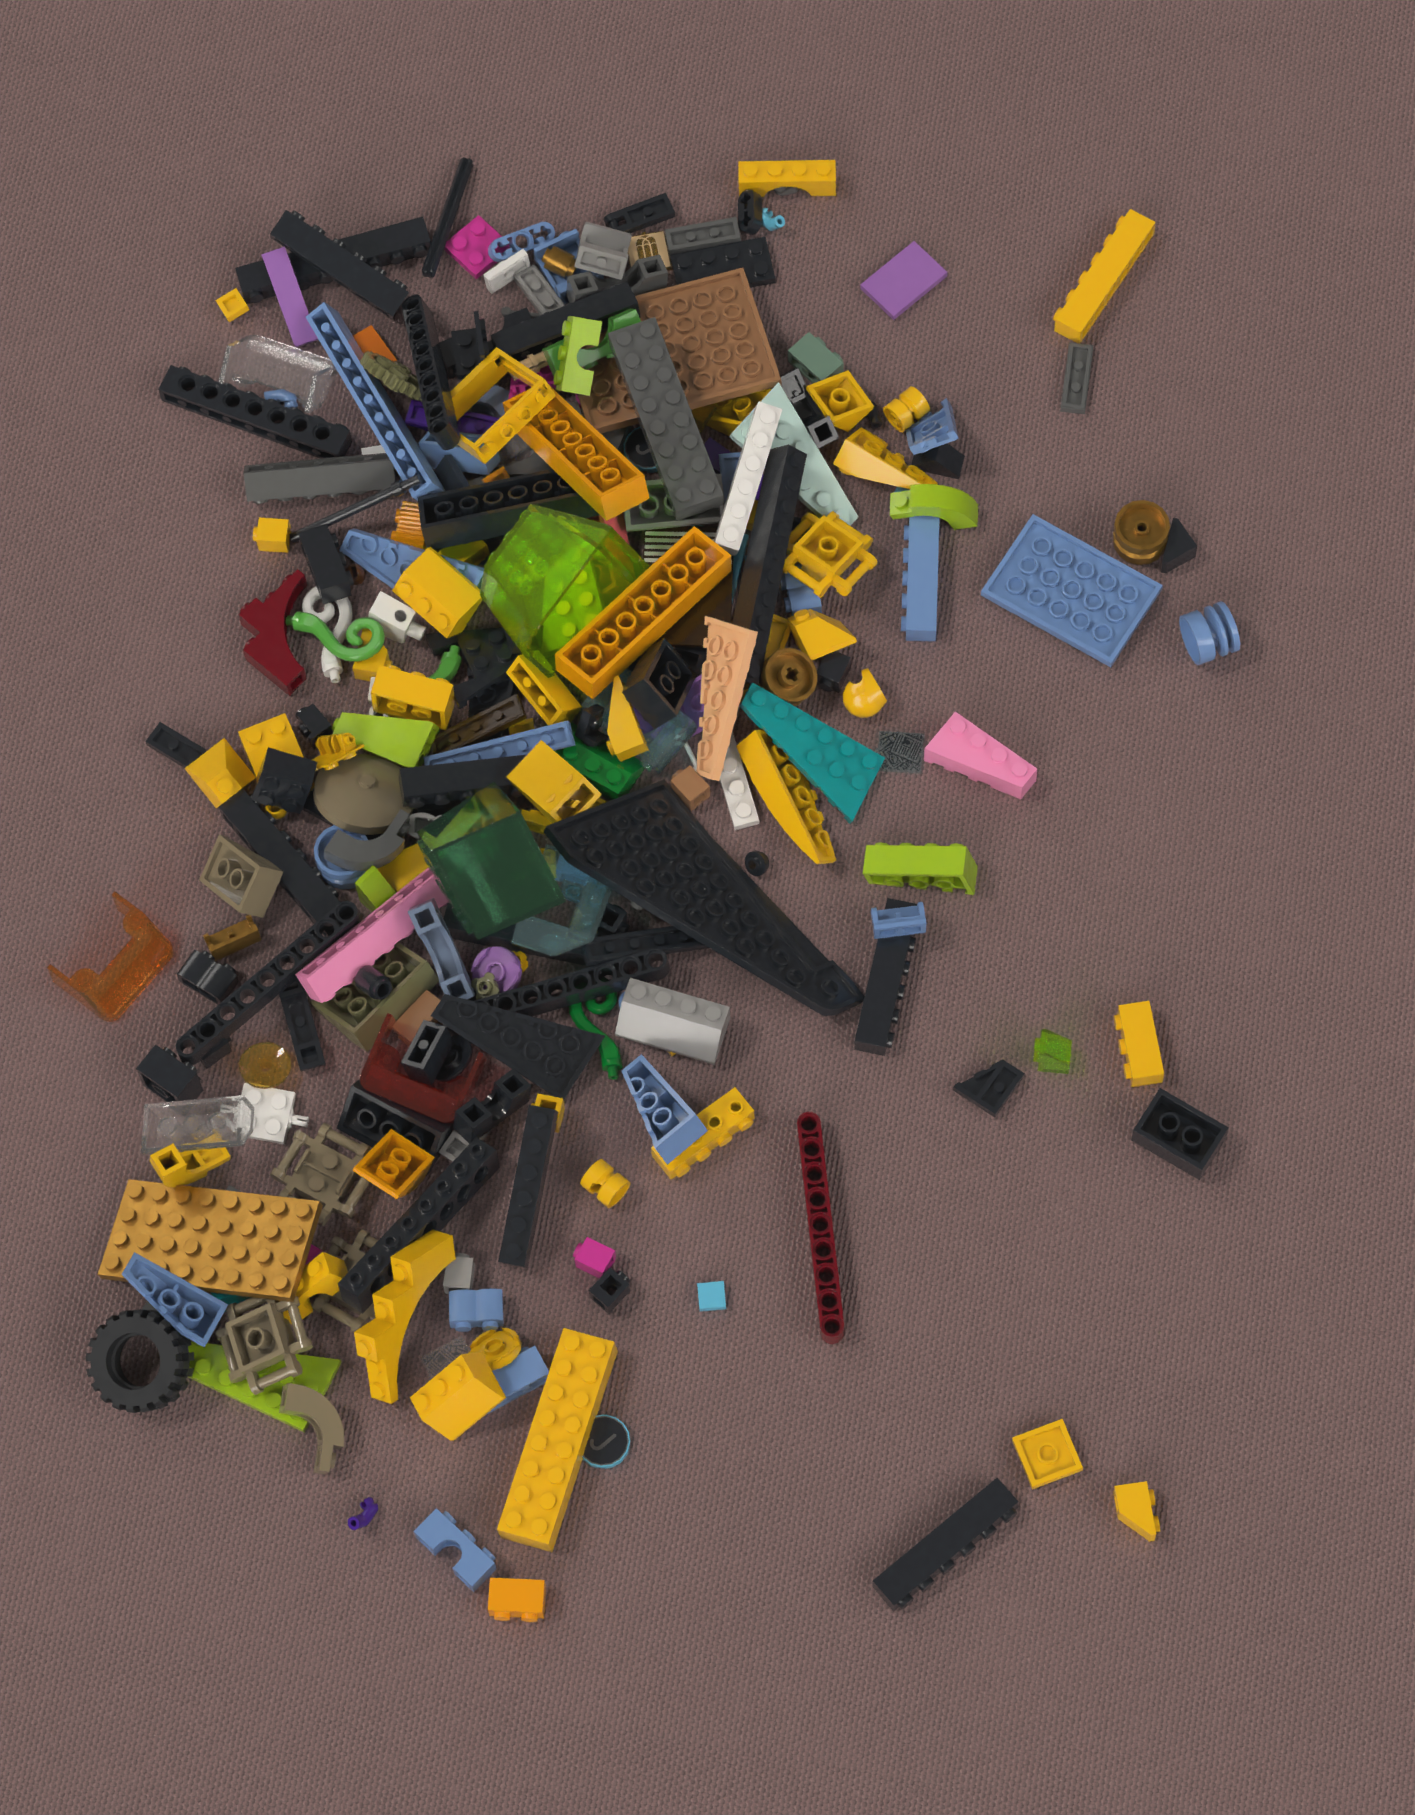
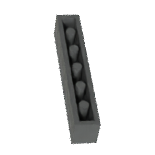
M386 453L245 465L243 473L247 502L253 501L256 504L265 503L270 499L290 501L293 497L314 499L317 495L326 494L329 497L341 496L342 493L352 492L354 495H361L371 490L380 492L389 488L391 483L396 482L395 467Z

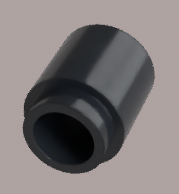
M373 966L362 967L355 976L356 987L373 999L383 1000L392 991L390 979Z

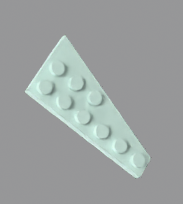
M778 382L761 401L782 409L770 449L789 444L806 453L807 457L798 499L819 518L823 515L827 516L831 511H834L841 520L851 526L858 518L857 513ZM754 409L729 436L741 448L743 447Z

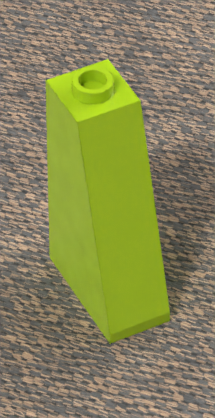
M342 712L341 716L336 718L332 726L333 734L351 733L355 737L356 745L364 744L361 750L384 758L404 768L423 766V757L428 755L439 730V727L430 721Z

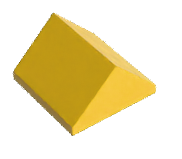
M849 370L806 387V390L822 413L830 416L835 427L849 432L874 408V405Z

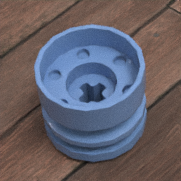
M1217 602L1213 604V607L1210 605L1206 606L1203 612L1204 617L1198 610L1179 617L1182 639L1191 659L1196 665L1214 660L1216 651L1223 657L1228 654V651L1234 653L1240 650V637L1237 625L1224 602Z

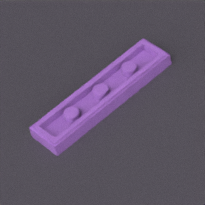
M285 246L262 254L295 348L318 340L306 319L309 312Z

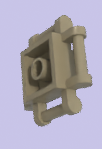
M325 1122L321 1125L315 1139L297 1130L293 1136L294 1141L277 1168H273L270 1173L273 1179L286 1185L279 1196L296 1198L292 1196L296 1193L307 1200L320 1201L323 1209L318 1224L321 1226H325L332 1213L335 1214L336 1212L351 1219L355 1213V1206L370 1182L361 1176L346 1203L342 1204L359 1175L353 1171L354 1167L370 1151L371 1146L365 1143L360 1144L332 1129L331 1125ZM329 1139L356 1153L354 1159L352 1160L324 1145L325 1141ZM302 1146L308 1147L309 1149H306L296 1165L292 1177L288 1176L286 1172Z
M364 1229L360 1230L352 1246L343 1239L334 1236L330 1242L331 1247L327 1254L337 1257L340 1251L345 1253L346 1256L344 1255L342 1260H344L349 1272L365 1255L361 1251L364 1245L372 1248L378 1240L371 1237L370 1232ZM340 1291L333 1296L322 1293L316 1298L312 1306L317 1312L323 1311L351 1327L352 1332L367 1324L368 1321L375 1319L373 1303L362 1314L342 1300ZM331 1299L358 1314L359 1317L354 1318L328 1303V1301Z
M295 1296L294 1302H279V1300L251 1297L238 1304L232 1303L227 1306L226 1311L229 1322L225 1323L226 1327L216 1331V1336L223 1346L230 1370L228 1376L231 1383H237L247 1378L250 1390L253 1394L257 1395L263 1392L264 1388L290 1376L296 1377L302 1374V1367L296 1358V1354L312 1349L313 1345L311 1339H308L298 1309L300 1303L297 1296ZM267 1302L266 1305H263V1306H261V1307H259V1308H257V1309H255V1310H253V1311H250V1312H248V1313L242 1315V1313H244V1312H246V1311H249V1310H251V1309H253V1308H255V1307H257V1306H259V1305L264 1304V1303ZM286 1310H288L291 1323L295 1332V1336L297 1339L296 1343L290 1326V1322L283 1316V1312ZM285 1360L286 1367L259 1378V1371Z

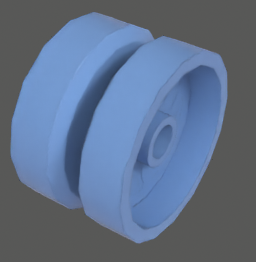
M333 825L325 829L316 840L314 856L317 868L323 876V881L342 890L352 889L356 887L355 882L366 871L347 870L324 859V849L338 829L355 839H368L365 834L349 832Z

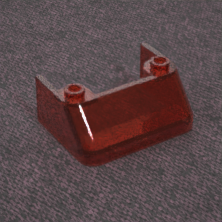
M387 1013L361 1072V1085L365 1090L439 1122H453L455 1111L466 1104L486 1062V1056L479 1052L468 1078L457 1076L447 1082L444 1091L409 1079L408 1076L397 1072L400 1064L399 1052L394 1047L386 1044L396 1021L393 1015Z

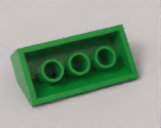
M571 722L575 746L556 750L555 752L580 772L602 794V797L611 801L628 794L647 764L635 757L620 761L616 755H611L607 743L597 747L585 745L581 739L574 736L578 725Z

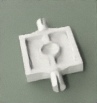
M244 1083L242 1094L237 1104L222 1100V1106H220L221 1112L235 1114V1124L232 1133L240 1137L285 1145L287 1133L292 1125L307 1128L309 1123L308 1116L294 1114L293 1107L296 1093Z

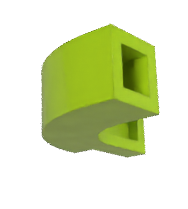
M936 484L910 485V490L890 493V516L893 520L915 516L938 517L947 521L954 530L978 527V503L969 494L956 488Z

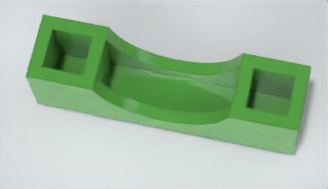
M630 308L608 318L607 333L598 346L589 349H579L577 362L580 367L588 369L597 365V360L604 356L607 359L614 357L609 345L608 333L641 322L636 309ZM564 339L542 349L553 376L560 367L561 360H558V350L560 345H563Z

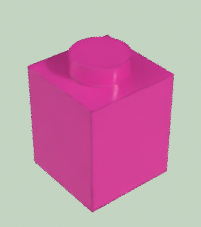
M586 1237L583 1244L579 1243L573 1257H575L574 1260L577 1268L600 1279L614 1264L616 1253L615 1250Z

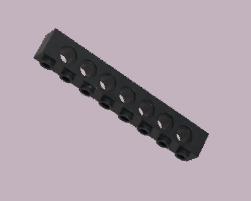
M170 365L158 389L161 400L166 403L320 459L345 457L352 443L350 430L342 424H332L320 416L307 415L298 408L285 407L274 399H263L252 391H241L230 383H219L208 375H197L186 367L180 366L178 368ZM188 387H194L190 391L185 390ZM211 395H216L213 399H207ZM233 403H238L235 407H229ZM256 411H260V412H261V413L258 414V415H251L252 413H254V412H256ZM276 420H283L281 423H274ZM299 428H306L301 432L296 431ZM321 436H328L324 440L319 439Z
M476 1137L339 1281L338 1286L342 1300L363 1314L373 1303L372 1294L393 1281L390 1257L429 1231L436 1230L440 1232L500 1168L496 1149Z

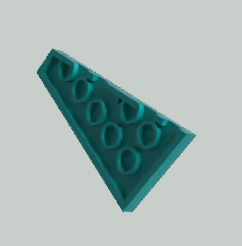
M752 682L739 707L760 729H763L773 739L772 742L789 756L788 759L815 788H819L828 798L827 801L833 807L836 806L845 816L844 819L851 824L885 757Z

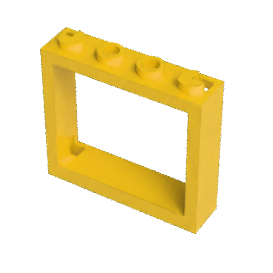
M497 347L450 391L458 421L507 372L531 387L475 443L460 434V441L457 445L484 464L556 396L544 378ZM499 358L500 362L496 364L495 361Z

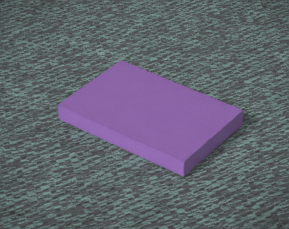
M913 241L860 284V289L889 317L895 320L945 279L947 271Z

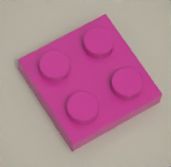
M478 215L446 242L444 250L477 280L497 263L489 257L488 247L495 239L502 236ZM510 244L504 247L498 246L495 252L502 255L505 250L511 248Z

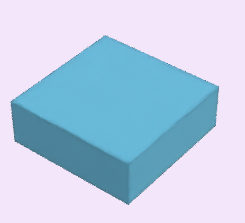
M724 1281L697 1283L700 1311L726 1309Z

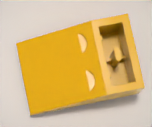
M542 740L506 776L552 824L588 810L602 795L580 772Z

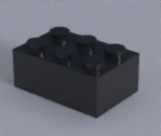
M663 638L650 646L639 657L622 693L626 700L640 712L643 719L656 729L678 715L697 674L670 643Z
M1159 1088L1133 1129L1131 1141L1200 1180L1227 1138L1229 1127Z

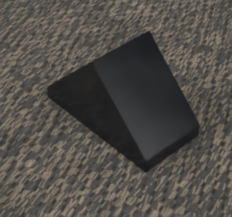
M946 443L924 453L914 455L911 465L917 466L923 472L959 479L965 455Z
M1173 518L1161 573L1166 574L1196 557L1197 545L1178 518Z

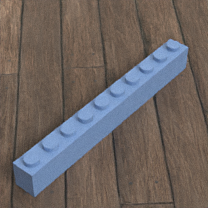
M323 302L308 314L306 319L402 481L417 474L421 476L423 483L408 489L411 496L418 501L417 497L444 492V487L380 380L370 374L360 364L364 354L341 315L334 308Z

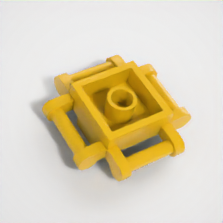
M831 511L827 516L823 515L820 519L807 512L790 534L786 553L788 557L784 562L783 573L791 574L814 590L813 593L820 598L831 585L836 588L840 595L847 596L852 591V586L878 563L877 559L866 551L871 546L873 538L867 534L863 535L845 523L834 511ZM804 534V536L795 545H793ZM856 559L861 561V564L845 580L840 577ZM799 562L802 565L801 569L794 564Z

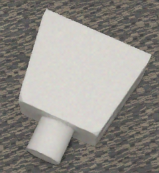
M380 591L369 611L368 618H372L381 624L386 638L398 643H404L407 636H410L420 641L426 631V627L414 622L415 610Z

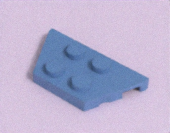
M947 398L940 402L943 406L940 411L935 414L928 412L906 430L908 446L913 455L924 453L932 448L959 439L953 409Z

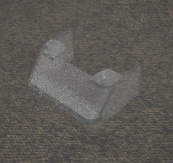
M248 335L227 345L218 383L223 384L233 380L234 384L241 387H249V384L259 383L276 390L285 389L296 394L299 397L298 401L305 408L304 412L310 413L322 407L338 371L330 359L266 337Z

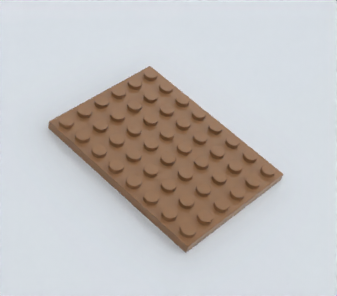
M743 268L635 296L639 304L640 320L644 321L653 317L657 320L690 409L774 388L778 382L782 385L781 377ZM607 331L600 333L599 343L604 339ZM585 345L581 349H589L595 346ZM604 356L597 360V365L585 369L594 371L590 396L577 394L584 418L599 433L639 424L615 358L607 359Z

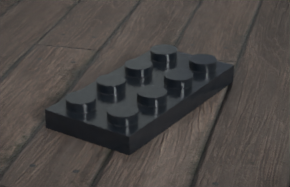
M766 237L670 255L676 285L739 268L744 269L750 288L776 283Z

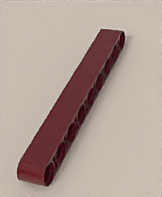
M804 1112L797 1119V1134L819 1328L824 1342L836 1344L844 1337V1319L821 1121L817 1114ZM806 1123H812L816 1127L811 1131H806L802 1126ZM808 1148H815L819 1151L814 1156H809L805 1153ZM811 1173H818L822 1176L817 1181H812L808 1178ZM821 1198L825 1202L821 1206H814L811 1200ZM817 1223H824L827 1229L817 1231L813 1227ZM821 1248H826L830 1251V1254L821 1257L816 1252ZM827 1273L833 1276V1280L823 1282L819 1277ZM826 1299H832L836 1302V1305L832 1308H826L822 1303ZM833 1324L839 1327V1331L830 1334L825 1328Z

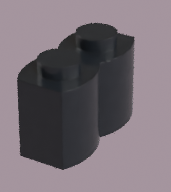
M194 950L177 973L178 980L217 1005L230 995L239 982L236 975L237 971L232 966L226 963L223 965L216 963L214 956L204 950L202 952Z

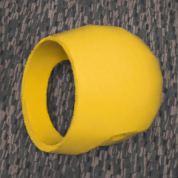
M866 668L861 670L862 680L857 684L849 682L843 691L845 708L850 714L859 718L872 717L887 702L870 670Z

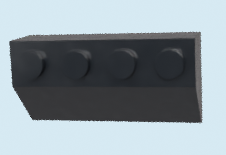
M364 1075L351 1085L336 1129L372 1148L392 1129L435 1157L427 1173L428 1175L441 1155L439 1150L451 1135L454 1121Z

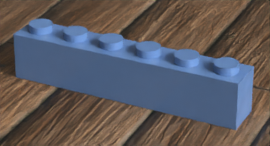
M933 516L908 517L909 525H904V540L909 541L908 548H903V563H908V571H903L902 586H907V593H902V608L907 609L906 616H901V631H906V641H936L939 518Z

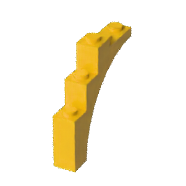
M431 1230L390 1257L393 1281L372 1294L375 1319L354 1332L357 1356L366 1358L371 1398L389 1404L398 1400L397 1375L403 1338L416 1305L429 1284L446 1266L456 1259L453 1235Z

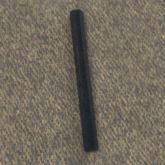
M463 157L458 164L422 267V275L424 277L433 278L436 274L473 167V161L470 158Z

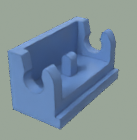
M918 902L917 906L877 910L876 907L871 908L874 939L926 933L923 902Z

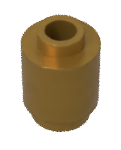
M553 246L552 250L547 248L541 260L545 263L544 268L564 278L573 275L576 267H574L575 256L556 246Z

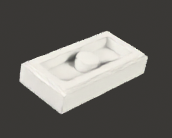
M522 249L508 259L502 260L497 266L483 274L486 288L491 294L513 281V275L531 266L527 252Z

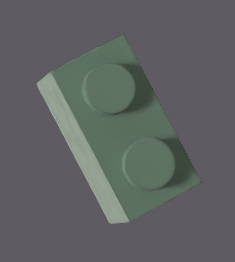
M810 332L788 350V362L794 368H799L800 373L812 384L844 372V362L841 356L836 352L832 353L826 348V344L821 338L814 337Z

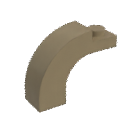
M288 1383L282 1389L279 1413L299 1416L308 1421L314 1428L317 1436V1451L313 1473L324 1475L330 1472V1468H334L336 1453L333 1452V1449L338 1450L344 1447V1429L341 1418L331 1402L319 1392L306 1386Z

